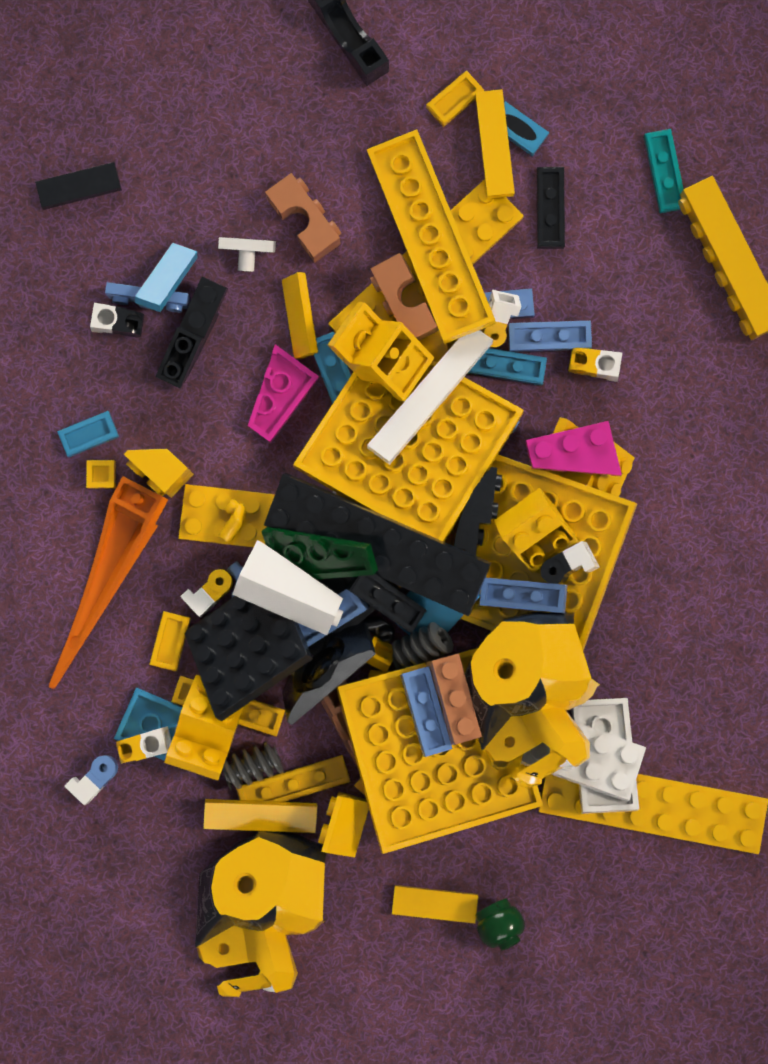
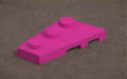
M276 344L274 345L272 357L266 369L264 381L248 423L250 429L269 443L273 441L319 379L317 374Z
M609 421L525 441L532 469L622 476Z

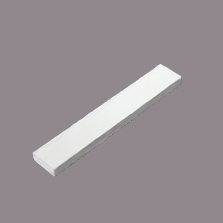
M480 330L459 338L369 442L367 449L390 465L493 344V339Z

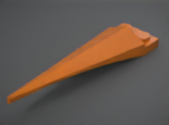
M122 476L109 501L91 572L69 636L49 683V688L51 689L56 688L148 543L158 527L156 522L168 502V499Z

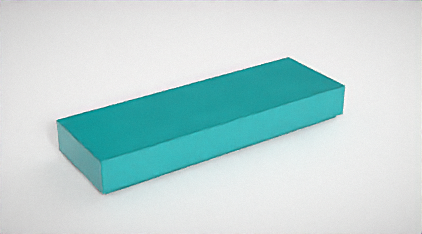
M667 129L645 133L643 137L659 213L681 210L678 200L682 199L680 194L684 188L672 131Z

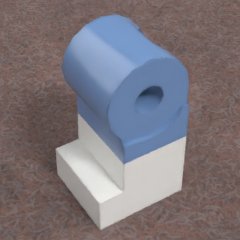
M99 756L94 759L91 770L81 780L73 777L64 787L85 806L116 775L118 763L112 756Z

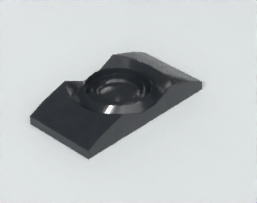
M365 623L351 626L331 635L326 648L316 653L311 661L290 675L282 691L286 719L290 725H293L376 654L369 627Z

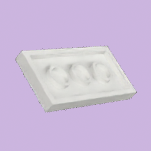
M628 698L587 700L584 704L571 709L574 722L632 742ZM635 782L630 801L628 802L579 785L581 814L639 810L637 782Z
M575 722L590 742V758L578 767H563L551 775L625 802L630 801L646 747ZM542 742L525 752L520 763L530 766L550 754V748Z

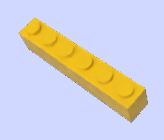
M712 175L683 189L680 194L682 199L678 200V204L684 215L687 214L692 223L690 227L694 237L700 239L704 246L703 255L708 263H712L716 270L715 278L720 287H724L728 294L727 302L733 312L736 311L741 319L739 325L745 336L749 335L752 341L768 333V283Z

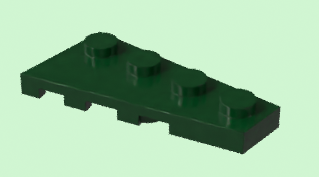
M266 527L261 531L265 544L314 579L374 575L378 571L371 544Z

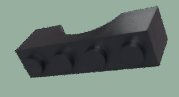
M308 0L366 86L389 72V59L375 39L369 37L360 27L346 0Z

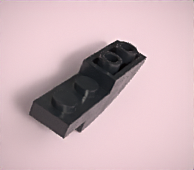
M201 277L181 325L176 328L155 377L178 388H182L219 316L218 311L227 293V287L206 277Z
M491 467L473 490L460 517L455 535L454 546L475 556L477 546H482L484 529H479V524L490 525L491 519H497L499 503L493 501L495 491L500 492L502 475L497 474L496 467Z

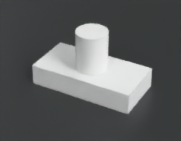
M219 237L218 249L239 250V271H254L255 251L275 252L276 241Z

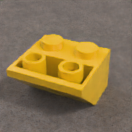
M168 449L127 450L124 453L129 459L126 465L141 478L146 475L149 478L146 483L161 496L167 494L172 498L194 475Z
M540 488L494 520L501 538L532 573L539 570L546 560L578 542L577 537L555 505Z
M340 791L337 797L331 796L326 815L331 816L329 825L323 824L318 843L323 844L322 852L355 858L369 810L367 799Z

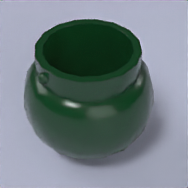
M507 898L475 914L479 922L477 924L478 935L487 947H499L500 951H504L521 942L519 936L524 932L525 921L520 911L516 907L511 906Z

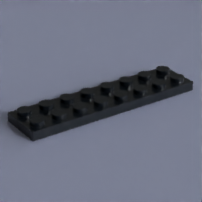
M288 473L282 474L264 526L371 544L378 567L376 575L466 616L471 614L491 566V562Z

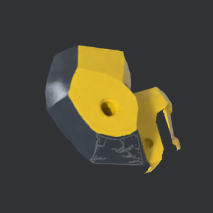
M540 611L504 618L473 654L465 672L482 735L478 739L481 749L486 752L490 760L509 762L542 742L550 748V754L520 771L515 778L518 784L524 788L540 785L543 778L557 770L568 766L578 767L590 758V742L568 714L567 710L584 704L593 696L600 684L591 678L574 624V612L555 613Z
M258 831L236 843L199 874L195 947L197 948L199 958L204 963L211 964L216 968L256 962L260 969L259 974L256 976L223 981L217 986L221 996L239 997L241 992L258 989L277 993L293 988L298 972L286 935L307 934L326 922L323 921L326 853L322 852L323 845L289 832Z

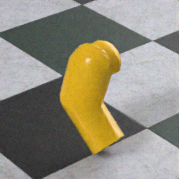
M234 499L225 508L226 512L232 516L219 534L227 542L233 540L242 526L245 513L243 503H238Z

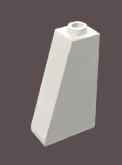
M258 540L239 575L232 594L324 635L328 634L331 625L338 626L344 612L339 609L343 600L342 597Z

